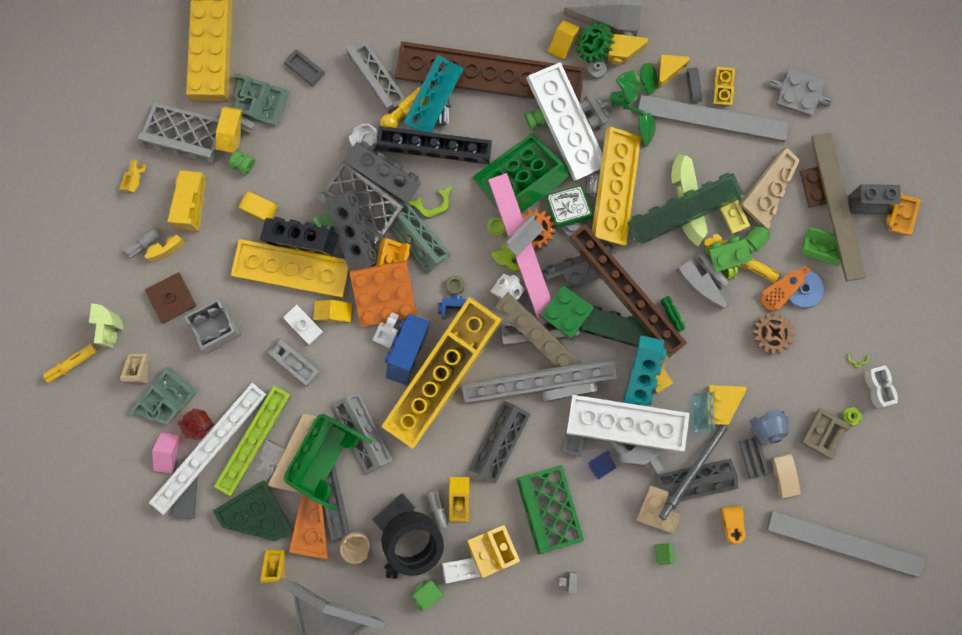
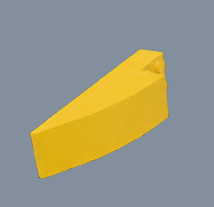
M469 297L381 427L414 449L485 351V346L504 319L473 297Z

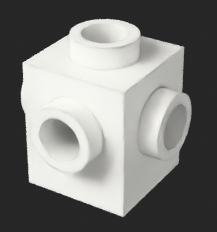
M503 274L490 292L499 300L507 292L518 300L525 291V288L520 284L521 280L516 276L512 275L510 277Z

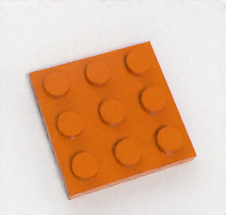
M407 260L351 270L349 272L361 327L376 325L381 322L386 323L392 312L399 315L397 320L406 319L408 314L417 316Z

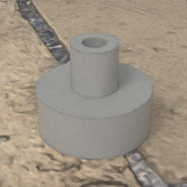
M597 60L595 64L589 63L587 71L591 78L601 79L604 77L607 67L604 61L600 62Z

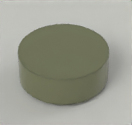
M459 276L449 277L445 284L447 292L451 295L461 294L465 287L463 279Z

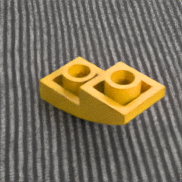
M716 67L713 104L732 106L735 68Z
M176 234L165 242L166 245L164 247L159 243L150 246L144 257L151 262L164 259L179 250L186 242Z

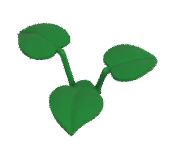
M649 62L641 67L640 79L634 70L620 75L615 81L619 84L622 91H614L610 95L612 106H623L624 110L628 109L641 114L638 118V127L644 147H647L654 137L656 130L654 117L651 113H645V111L631 107L629 104L637 100L639 91L645 89L647 95H651L657 88V73L652 63Z

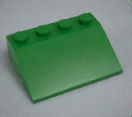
M533 133L473 176V179L498 210L488 180L507 173L521 213L569 178L564 164Z

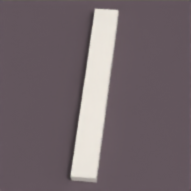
M251 383L148 503L162 515H165L267 394Z

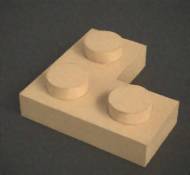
M650 485L636 521L674 534L681 514L671 511L665 521L660 519L659 514L663 510L669 492Z

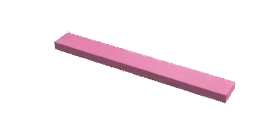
M506 173L489 179L488 182L507 236L509 237L521 225L523 218ZM530 243L515 258L536 318L543 325L547 322L540 318V315L551 302V297L532 243Z

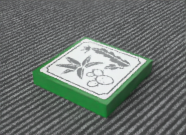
M582 185L546 194V200L556 229L593 218Z

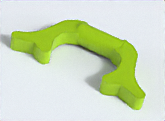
M449 186L445 190L440 189L439 194L443 197L444 203L431 210L423 208L421 197L416 201H409L408 204L417 208L424 217L431 218L448 211L449 195L453 188Z

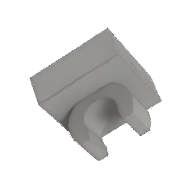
M569 572L568 578L559 577L558 585L568 586L567 592L576 594L578 573Z

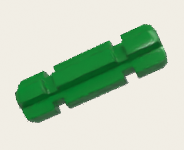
M671 297L663 298L661 303L666 308L665 311L671 323H674L673 327L678 332L685 330L686 326L683 321L681 322L682 318L676 306L672 304Z

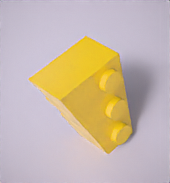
M179 171V175L176 177V188L167 221L176 230L199 232L206 176L202 172Z

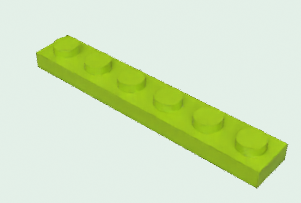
M276 386L272 387L214 485L215 488L230 497L233 496L290 399V394Z

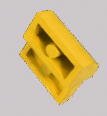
M505 525L466 541L481 578L520 562Z

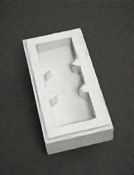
M298 305L293 307L283 317L309 345L324 333Z
M473 558L441 564L445 584L480 577Z

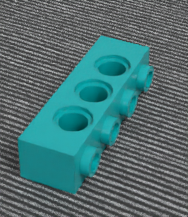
M640 335L623 403L641 406L652 404L653 394L651 392L656 390L658 379L655 378L656 375L660 376L662 364H660V361L665 360L667 349L663 348L664 340Z

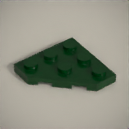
M265 480L213 510L221 527L272 541H278L293 531Z

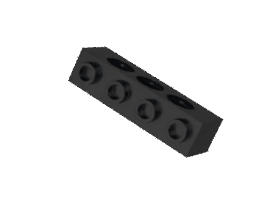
M274 216V219H265L260 240L269 245L333 256L339 235L332 231V227L326 225L316 227L317 225L310 222H305L304 225L297 220L290 219L287 222L283 218Z

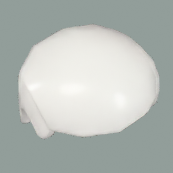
M362 124L355 127L352 135H349L350 144L354 146L357 140L359 142L363 140L372 146L370 149L373 150L377 146L378 131L370 124Z

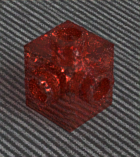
M195 408L187 412L183 419L177 423L184 437L195 440L203 438L206 432L214 426L205 410Z

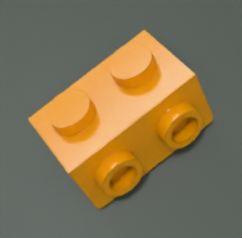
M901 192V203L899 205H891L894 209L892 214H888L886 225H889L888 232L911 237L922 199L905 196Z
M382 238L375 266L407 260L410 255V244H401L387 238Z

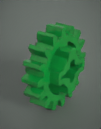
M594 22L593 26L587 25L588 29L582 28L583 34L578 35L577 37L580 40L575 42L579 46L576 48V51L579 53L578 56L588 63L591 61L593 64L597 60L602 62L603 56L608 57L607 52L613 50L610 45L615 44V41L612 40L614 34L611 33V29L603 23L598 24Z

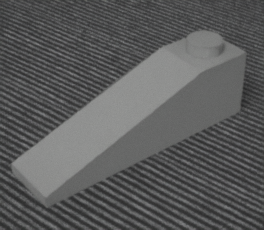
M616 1V5H607L606 2H599L595 6H591L589 3L565 4L564 15L592 26L594 22L598 24L603 23L611 29L613 34L636 37L642 2Z

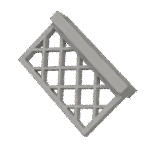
M153 103L143 132L139 133L137 139L141 147L213 165L216 152V131L210 133L207 126L213 123L218 124L219 119ZM157 109L163 110L167 114L159 119L155 117ZM182 115L184 120L174 124L172 117ZM169 119L172 126L162 130L159 123ZM195 119L202 122L201 125L192 128L189 123ZM187 123L190 130L180 134L177 128ZM158 125L160 132L156 134L148 133L151 127ZM205 128L208 135L198 139L195 132ZM175 129L179 135L169 139L165 134ZM193 134L196 141L190 144L185 143L183 138ZM211 138L213 142L211 149L203 147L201 143Z

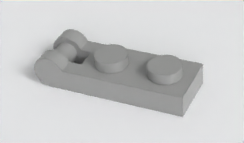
M279 338L276 341L277 344L270 348L267 353L308 387L320 372ZM282 348L285 349L286 352L280 356L278 353Z

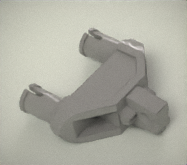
M609 441L619 455L618 461L620 463L638 466L645 465L647 469L652 467L657 475L664 471L659 462L662 460L660 456L662 449L637 446L631 450L624 443L617 444L616 442Z

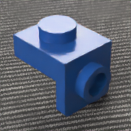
M451 295V298H442V303L438 305V314H442V319H446L447 308L461 309L466 299H462V296Z

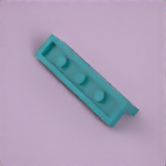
M437 55L403 123L418 131L432 132L463 68ZM441 62L445 63L442 71L439 72L438 68ZM435 80V85L430 89L431 82ZM426 97L425 104L421 106L422 99ZM418 114L415 124L411 123L414 115Z

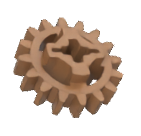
M774 312L772 317L769 313L765 314V319L760 317L758 319L760 323L753 325L757 330L752 331V334L757 336L753 341L759 342L757 348L764 347L763 352L765 353L770 350L771 355L775 354L776 350L778 354L782 353L783 349L788 350V344H793L794 342L790 338L796 335L791 332L794 326L788 325L790 319L783 320V314L777 317V312ZM769 321H775V322H778V323H780V324L775 325V324H772V323L769 322ZM784 329L786 332V337L783 336ZM762 330L764 331V337H763V338H762V334H761V331H762ZM775 330L777 333L772 337L770 334ZM769 342H773V343H775L776 345L778 344V346H772V345H769L768 343H769Z

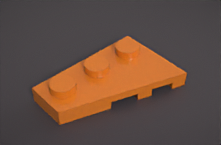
M302 494L289 552L328 560L322 505Z

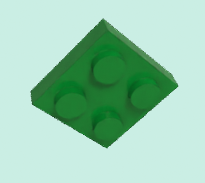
M562 286L542 312L540 318L572 340L593 312L594 307L565 286Z

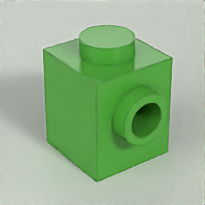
M432 579L426 584L421 582L414 589L416 593L413 595L415 598L413 603L419 610L423 608L426 611L444 593Z

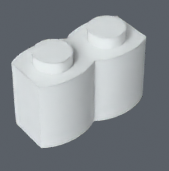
M885 365L865 371V381L871 389V400L876 408L898 402L897 392L891 384V373Z

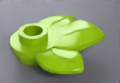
M504 238L501 245L502 250L493 251L492 257L498 265L507 266L511 271L518 272L520 271L518 264L512 262L516 258L503 244L507 239Z

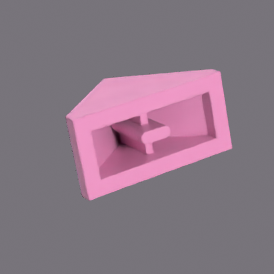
M160 433L152 450L154 471L174 473L181 435Z

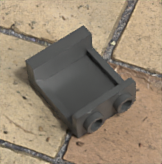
M861 184L848 195L851 214H888L889 205H899L901 203L900 185Z

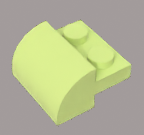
M91 303L89 323L96 326L94 343L106 348H113V344L117 341L115 330H123V322L120 316L102 305Z

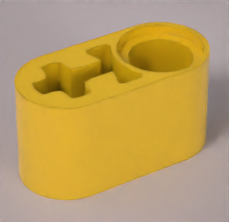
M246 191L238 209L265 222L266 218H273L278 206L256 194Z

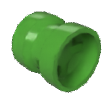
M540 107L536 109L534 114L532 112L525 113V118L531 131L536 130L538 125H548Z
M236 150L229 160V167L233 169L238 168L240 173L246 176L253 168L255 159L250 156L246 157L241 151Z

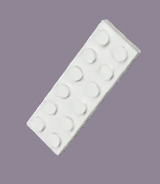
M561 62L526 77L573 180L576 181L600 170L603 153Z
M572 395L567 434L684 453L690 413Z

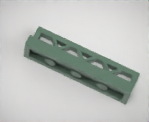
M401 199L399 202L404 205L403 209L406 213L400 212L390 228L402 243L410 244V253L428 274L451 255L410 205ZM393 203L387 207V214H394L398 207ZM410 221L415 222V223L417 224L418 228H417V227H414V226L410 223ZM422 235L426 236L429 239V242L425 241L422 238ZM434 250L439 251L442 256L438 257Z

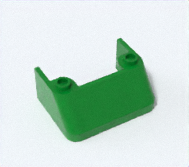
M320 414L314 420L286 470L284 482L312 501L335 511L336 507L326 501L331 492L330 485L325 482L344 447L353 449L359 443L360 438L370 444L373 443V440L325 414Z

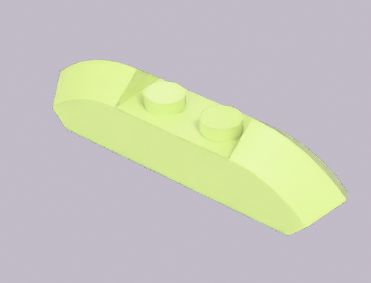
M678 154L672 166L671 179L672 184L678 185L676 188L677 195L682 200L680 209L685 219L680 220L687 237L695 245L699 246L708 231L694 166L691 158Z

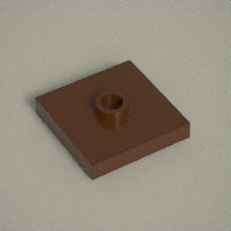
M179 272L145 289L162 324L197 306Z

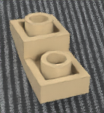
M788 453L772 457L774 476L778 480L779 496L787 498L800 495L799 479L792 454Z

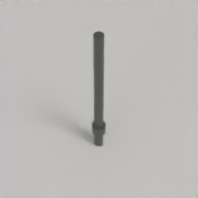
M720 425L674 494L670 495L666 500V505L659 514L660 519L665 521L671 511L676 509L680 503L679 499L726 432V426Z

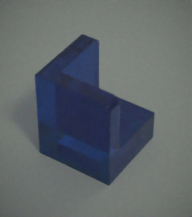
M609 451L587 463L597 480L616 469Z

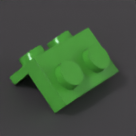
M809 227L803 239L801 255L839 266L841 261L834 234Z
M739 236L730 237L728 242L721 244V241L712 243L710 248L705 249L706 253H709L714 272L752 261L746 238H740Z

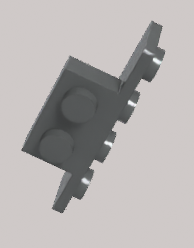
M603 244L611 254L616 253L615 248L611 244ZM581 254L575 258H566L557 265H548L544 270H541L545 280L563 274L569 290L600 278Z

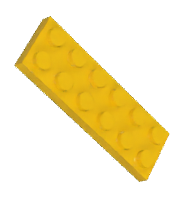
M611 126L606 128L592 232L600 241L618 246H626L641 136Z
M239 239L231 276L343 298L349 269L345 259Z

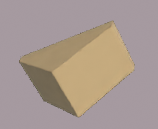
M128 354L120 377L121 382L128 384L148 383V354Z

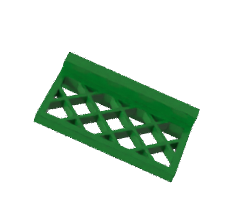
M562 465L516 478L537 554L547 553L584 541ZM554 471H559L560 474L558 484L548 480L550 474ZM539 477L544 480L539 490L532 486L530 478ZM546 482L556 487L551 497L542 492ZM558 489L565 492L566 498L563 503L554 499ZM540 494L549 499L545 509L538 506L537 499ZM552 501L561 506L557 515L547 511ZM564 508L571 512L569 522L559 518ZM545 513L555 518L550 528L543 524L542 519ZM557 520L567 525L562 535L553 530ZM569 527L576 530L577 539L570 540L565 537ZM552 532L559 536L560 539L557 545L550 547L548 537Z

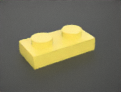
M734 192L716 200V204L732 235L750 227Z

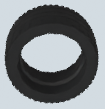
M417 511L404 512L391 519L384 528L381 537L382 550L388 563L398 573L406 576H417L427 573L437 565L444 550L442 534L435 522L427 515ZM413 530L429 532V542L419 554L411 557H402L395 554V546L398 540L407 532Z

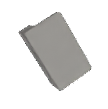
M529 215L503 242L516 257L544 230L534 219V215Z

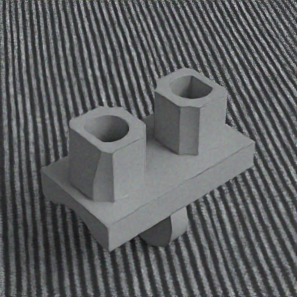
M589 93L580 102V106L584 113L588 112L590 115L587 121L591 129L597 128L601 130L608 122L606 117L609 114L606 109L610 105L608 102L602 104L600 99L595 100L593 95Z

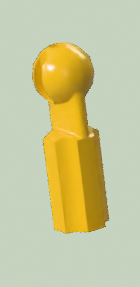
M418 87L398 104V108L391 114L383 115L380 119V126L397 128L398 123L407 116L421 87ZM426 97L422 99L421 106L425 104Z

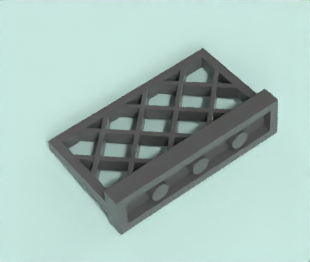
M343 161L317 199L326 205L324 199L335 195L330 191L334 184L340 183L342 193L345 192L344 182L352 181L353 193L357 197L360 213H362L361 207H370L371 217H364V225L370 235V240L375 244L380 243L381 239L386 237L385 234L404 208V205L361 172ZM345 167L350 170L352 179L343 180L342 171ZM356 180H363L365 182L366 191L358 192ZM377 191L380 193L381 202L373 203L371 192ZM367 193L369 204L360 205L358 194ZM386 203H393L398 207L394 214H387ZM382 204L384 215L375 216L373 205ZM377 218L385 219L386 226L383 230L377 227Z

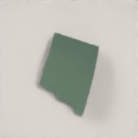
M234 73L237 89L235 90V109L242 110V114L277 126L289 91L252 79L249 76Z
M168 366L157 380L151 384L142 398L135 403L129 414L133 416L139 415L146 417L148 420H156L159 423L168 425L188 404L198 390Z

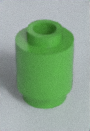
M755 226L744 237L747 240L751 254L754 251L757 252L770 239V233L764 226Z

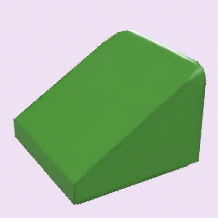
M671 543L656 544V562L658 564H674L673 545Z

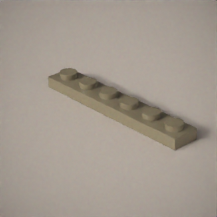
M509 292L495 304V307L557 367L582 363Z

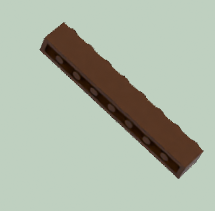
M586 224L570 235L569 242L649 336L664 340L663 348L667 349L666 355L668 358L687 344L684 338Z

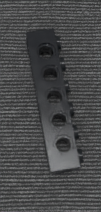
M379 126L376 143L379 151L490 165L492 140Z

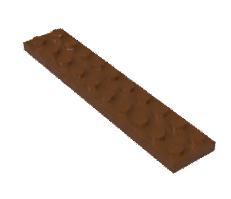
M401 41L395 79L423 83L437 55L463 68L454 88L536 99L526 77L553 66L555 63ZM441 62L438 68L439 72L442 71L445 63ZM562 65L580 103L585 68Z

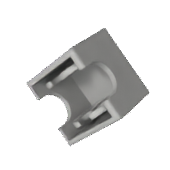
M219 298L184 316L188 326L191 327L197 338V344L201 351L209 353L241 336L225 303Z

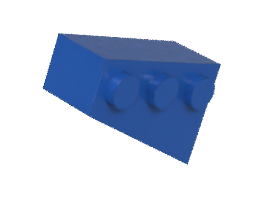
M408 314L406 320L402 319L399 326L401 332L399 336L395 335L392 342L394 348L392 352L387 353L385 363H387V379L406 386L408 385L409 375L412 368L414 369L415 361L422 349L429 330L430 321Z

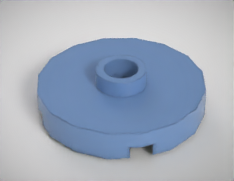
M811 271L804 276L805 282L788 299L796 307H812L821 300L824 294V285L821 278ZM795 277L790 278V283L796 284L797 279ZM802 286H806L808 291L804 292Z

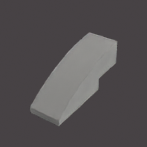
M692 260L678 267L676 272L698 297L720 310L728 306L709 273L701 276Z

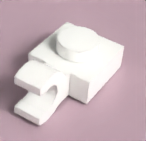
M392 312L386 324L381 322L373 341L390 349L398 332L393 327L399 315Z

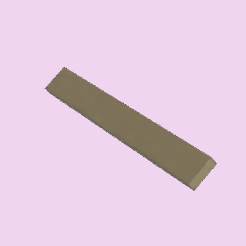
M831 133L813 135L811 141L845 282L865 279L866 274Z

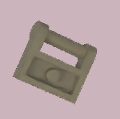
M820 408L801 443L833 460L834 452L842 436L851 425ZM835 424L838 426V429L826 449L823 445Z

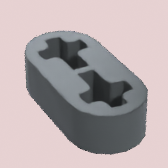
M687 68L686 75L691 103L702 102L698 68Z

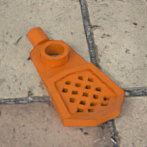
M805 265L801 270H793L761 292V304L767 310L778 311L805 282L804 276L811 270ZM792 277L797 279V283L794 285L790 283V278Z

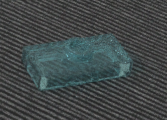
M713 393L693 394L694 431L697 433L715 432Z

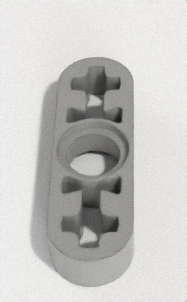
M597 382L574 385L542 392L544 402L569 398L572 395L579 396L597 392L598 386Z

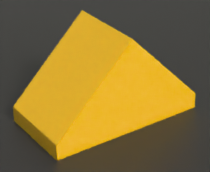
M563 20L556 29L548 53L565 60L580 27Z
M661 54L657 86L659 88L663 87L687 67L690 58L688 56Z
M336 300L315 301L313 321L352 323L353 304Z
M265 550L261 583L279 582L281 578L285 579V550Z

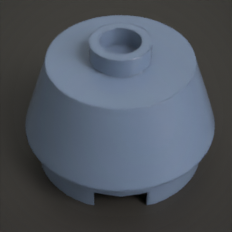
M780 409L765 412L766 415L759 419L754 417L750 420L751 431L763 444L778 443L789 434L788 416H785L784 411L781 412Z

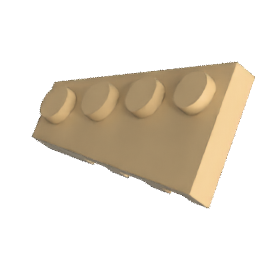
M787 147L781 150L739 204L760 226H764L767 230L771 225L772 216L777 212V205L786 192V185L791 181L800 161Z
M302 415L268 484L269 487L298 492L284 482V475L317 416Z

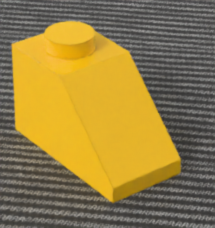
M614 34L612 40L615 41V44L610 45L613 50L608 51L607 62H611L614 65L626 64L646 48L648 38Z
M229 107L222 108L216 130L215 150L234 153L240 146L242 110Z
M450 477L449 522H469L470 477Z

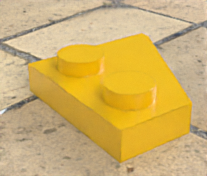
M709 385L708 424L729 425L747 387Z

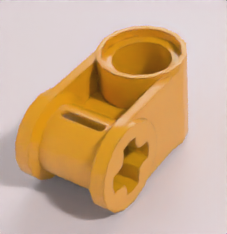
M742 505L721 507L726 540L731 544L743 542L746 533ZM734 529L737 533L740 534V536L737 537L736 540L735 537H731V533H734Z

